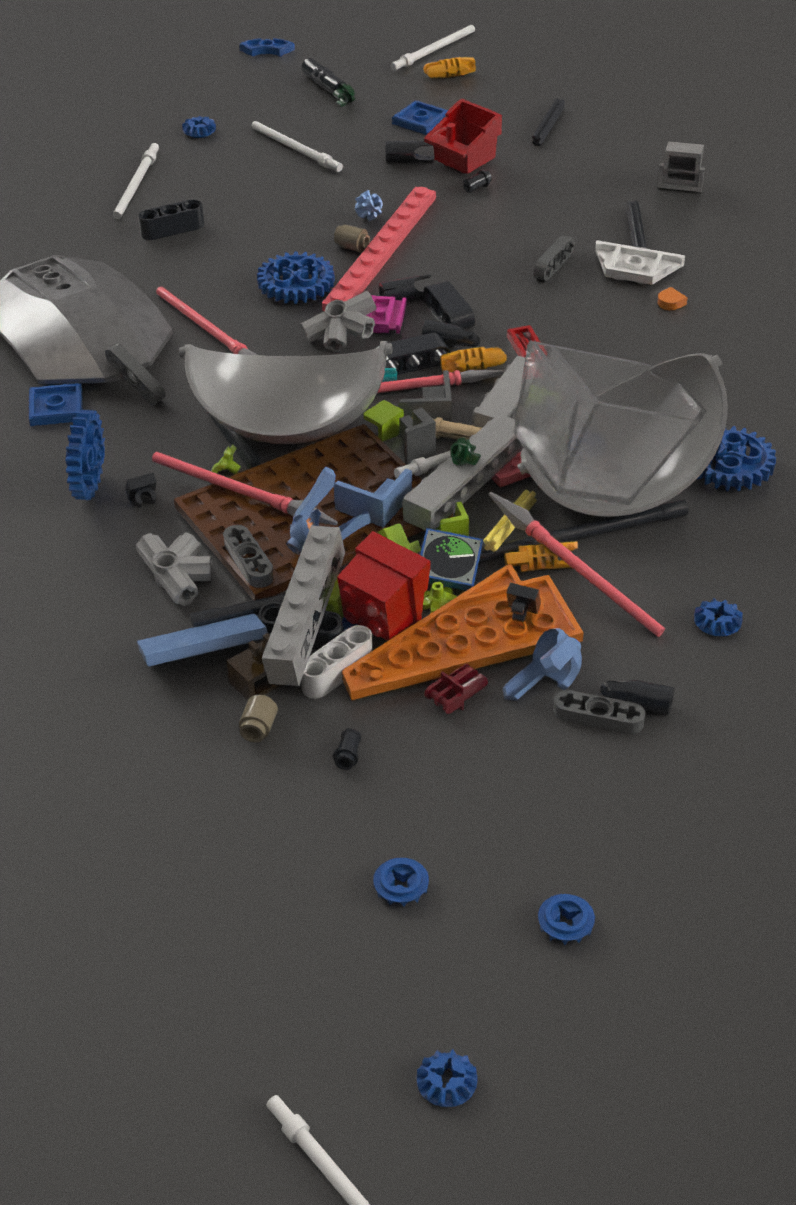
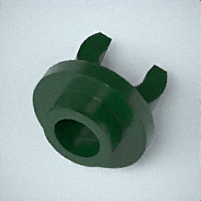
M342 83L339 89L333 93L339 99L336 103L341 107L345 106L348 102L352 103L355 101V91L350 85Z
M459 438L450 449L452 461L458 466H463L466 463L476 465L481 455L474 453L476 446L471 444L466 438Z

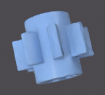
M369 190L355 198L357 202L355 204V211L359 217H367L368 221H371L382 214L380 209L383 203L376 193L370 195Z

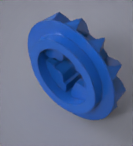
M207 116L192 117L185 120V123L182 124V130L188 136L203 138L215 132L216 124L213 119H209Z
M713 598L711 602L702 601L700 607H696L694 621L697 627L707 634L728 636L741 628L743 612L737 609V604L729 605L726 599L718 602ZM717 614H722V616H720V618H718L717 621H715L714 616H716Z
M393 858L382 863L377 868L373 884L378 898L387 899L389 905L399 902L405 907L407 902L414 901L418 903L420 896L427 894L429 876L424 866L419 862L409 858ZM395 878L401 882L407 881V888L402 885L395 886Z
M558 894L542 903L538 911V921L541 932H546L550 941L556 938L562 940L564 945H566L568 941L575 940L580 943L584 936H590L595 923V915L592 907L584 899L571 894ZM560 913L565 918L572 919V926L567 925L566 922H560Z
M454 1049L449 1053H440L437 1050L430 1058L424 1057L422 1065L417 1069V1087L419 1092L427 1101L440 1107H454L465 1103L472 1097L477 1087L476 1066L470 1063L467 1055L463 1057L457 1055ZM451 1068L453 1077L446 1084V1088H443L441 1075H444L445 1070Z

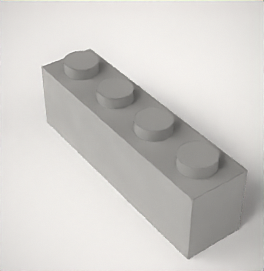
M517 356L511 365H507L502 377L497 378L492 390L485 394L480 406L475 407L472 414L474 426L483 428L488 421H491L499 413L519 421L545 385L546 363Z

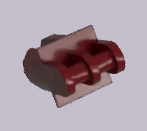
M465 663L449 675L442 671L441 678L427 687L424 696L427 699H433L436 706H443V711L447 714L454 712L458 708L463 711L464 701L485 688L488 680L481 673L478 674V671L470 667L468 663Z

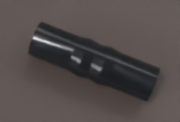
M307 58L303 61L301 66L302 72L332 95L335 90L339 89L342 83L347 85L327 67L322 66L313 58Z

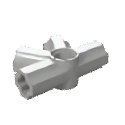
M365 291L345 302L342 300L331 301L325 307V312L300 324L309 343L324 336L323 344L325 349H329L332 352H341L343 348H346L348 333L362 339H368L372 335L375 321L366 315L377 310L369 291Z
M185 532L169 548L166 547L158 535H152V533L143 535L140 541L136 543V550L153 572L155 583L167 591L175 604L185 606L192 603L193 599L198 595V588L193 581H211V556H197L201 551V543L195 539L194 535Z

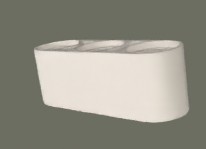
M362 625L352 626L309 656L301 679L303 694L309 698H321L343 683L342 670L373 651L371 630Z

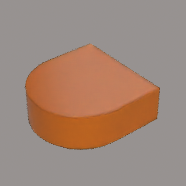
M669 287L658 294L657 304L664 310H677L687 305L688 297Z

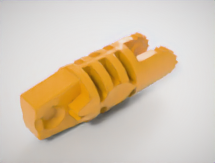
M473 57L441 59L437 62L426 63L423 72L430 78L461 76L475 72L476 62Z
M478 347L440 355V364L442 371L449 370V372L456 370L460 372L485 370L487 367L503 365L507 361V357L499 347Z
M577 541L561 543L570 551L578 549ZM544 544L519 546V552H511L504 555L505 566L508 564L520 566L521 572L572 568L563 560H558V556Z

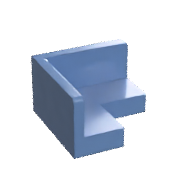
M405 469L395 481L387 478L374 493L337 481L334 484L335 510L354 517L363 511H369L370 523L384 527L402 507L404 496L412 491V471Z

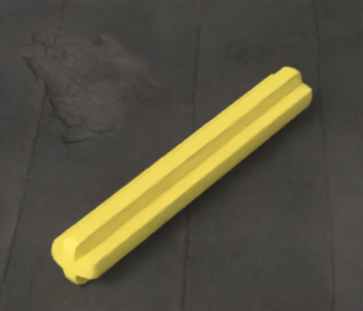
M524 490L514 504L529 511L537 501L535 498L536 493L533 490L531 492ZM505 514L484 538V549L486 551L489 549L493 552L497 551L515 529Z

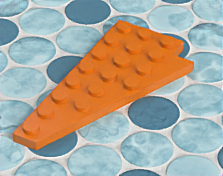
M508 564L343 669L342 680L351 700L441 678L442 671L449 675L465 663L477 669L531 655L534 653L540 636L552 628L562 629L569 637L575 638L579 642L583 641L584 632L549 575L521 581L512 564ZM510 583L539 589L541 605L538 614L527 612L524 622L512 619L513 613L511 612V607L508 606L506 594Z

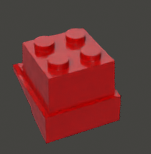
M460 99L424 137V142L433 145L434 160L443 163L445 166L457 169L461 173H471L495 158L497 136L502 134V114Z
M372 531L355 548L356 556L337 576L343 615L350 623L368 627L372 635L389 641L421 620L424 593L428 590L431 563L425 557Z

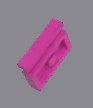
M372 296L377 310L366 316L373 318L375 321L373 332L389 333V330H396V333L400 334L406 310V298L395 300V297Z

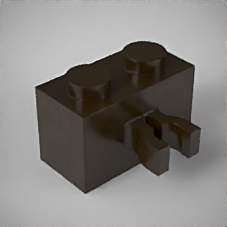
M268 632L263 634L261 642L257 644L252 640L248 643L249 649L227 660L229 683L247 700L254 695H266L282 686L279 684H269L262 661V656L270 637Z

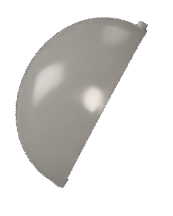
M380 341V347L368 351L318 356L233 354L205 350L191 344H185L184 347L179 348L180 358H185V371L188 383L202 407L216 421L229 430L249 439L272 444L312 442L330 436L350 425L374 400L384 377L387 354H392V343H387V341Z
M705 353L678 357L630 376L585 400L550 423L527 443L520 455L521 463L517 465L521 474H530L542 491L554 501L571 510L588 515H630L667 502L685 490L702 474L716 454L722 441L727 421L728 403L724 382L718 370V366L722 365L720 357L717 354L712 357V355Z

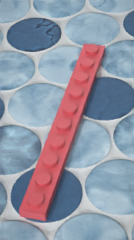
M415 187L323 300L322 311H325V307L331 301L342 300L345 302L363 293L435 201V190H430L426 187Z

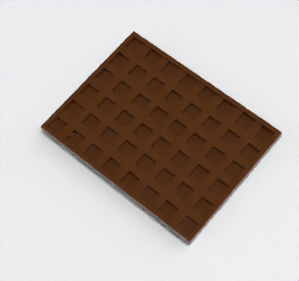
M362 424L228 478L272 494L291 497L293 500H304L325 467L334 471L336 476L335 483L340 481L374 493L387 478L395 481L397 478L394 475V470L406 464L365 424ZM414 474L412 475V490L422 481L419 476ZM210 484L174 499L176 510L253 600L274 596L288 589L300 555L293 553L286 545L291 538L290 526L293 522L292 515L289 513L285 514L269 504L215 484ZM334 487L315 507L338 522L337 525L319 523V526L339 527L354 517L335 510ZM401 507L384 527L369 523L343 540L345 555L341 566L351 562L356 556L355 548L372 531L378 532L400 523L406 537L409 538L425 530L404 521L403 507ZM232 525H242L248 528L273 565L274 580L270 585L257 588L247 582L224 546L223 533L226 528ZM244 554V555H242L241 557H243V558H252V557H254L255 555H254V554Z

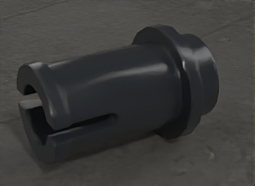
M479 170L476 175L463 180L465 191L471 193L482 186L487 187L492 181L490 172L488 170Z
M347 728L341 733L339 747L333 753L335 765L340 769L349 770L358 762L357 750L362 736L356 729Z

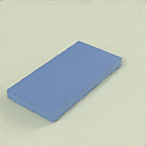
M253 613L139 640L137 643L147 666H154L246 644L252 640H262L263 634L267 633V629Z

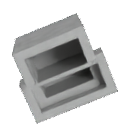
M668 141L664 164L660 163L657 188L702 192L705 168L701 167L704 145Z

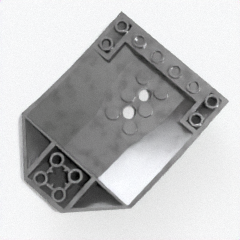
M53 255L12 269L0 280V335L25 362L36 377L38 384L116 382L120 380L122 375L108 362L105 350L115 343H119L146 368L153 364L173 334L172 328L147 295L127 277L104 262Z

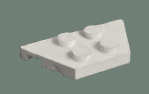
M596 241L595 251L605 277H611L615 280H628L639 284L652 285L685 264V255Z

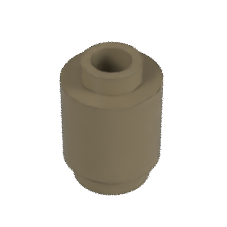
M345 224L336 228L334 242L341 248L363 252L370 243V236L366 229Z
M254 695L248 699L239 721V732L245 740L257 743L269 735L278 712L276 703L270 697Z

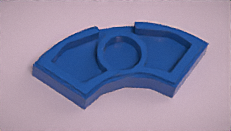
M258 38L241 42L239 50L250 56L259 54L282 56L294 51L295 46L293 42L283 39L262 40Z

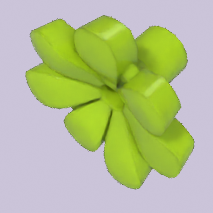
M234 445L228 446L225 449L224 456L218 463L213 465L211 472L218 473L225 469L234 475L238 472L241 466L233 461V454L237 449Z
M435 582L431 585L430 591L424 593L423 610L430 608L431 614L457 596L453 594L452 588H443L441 582Z

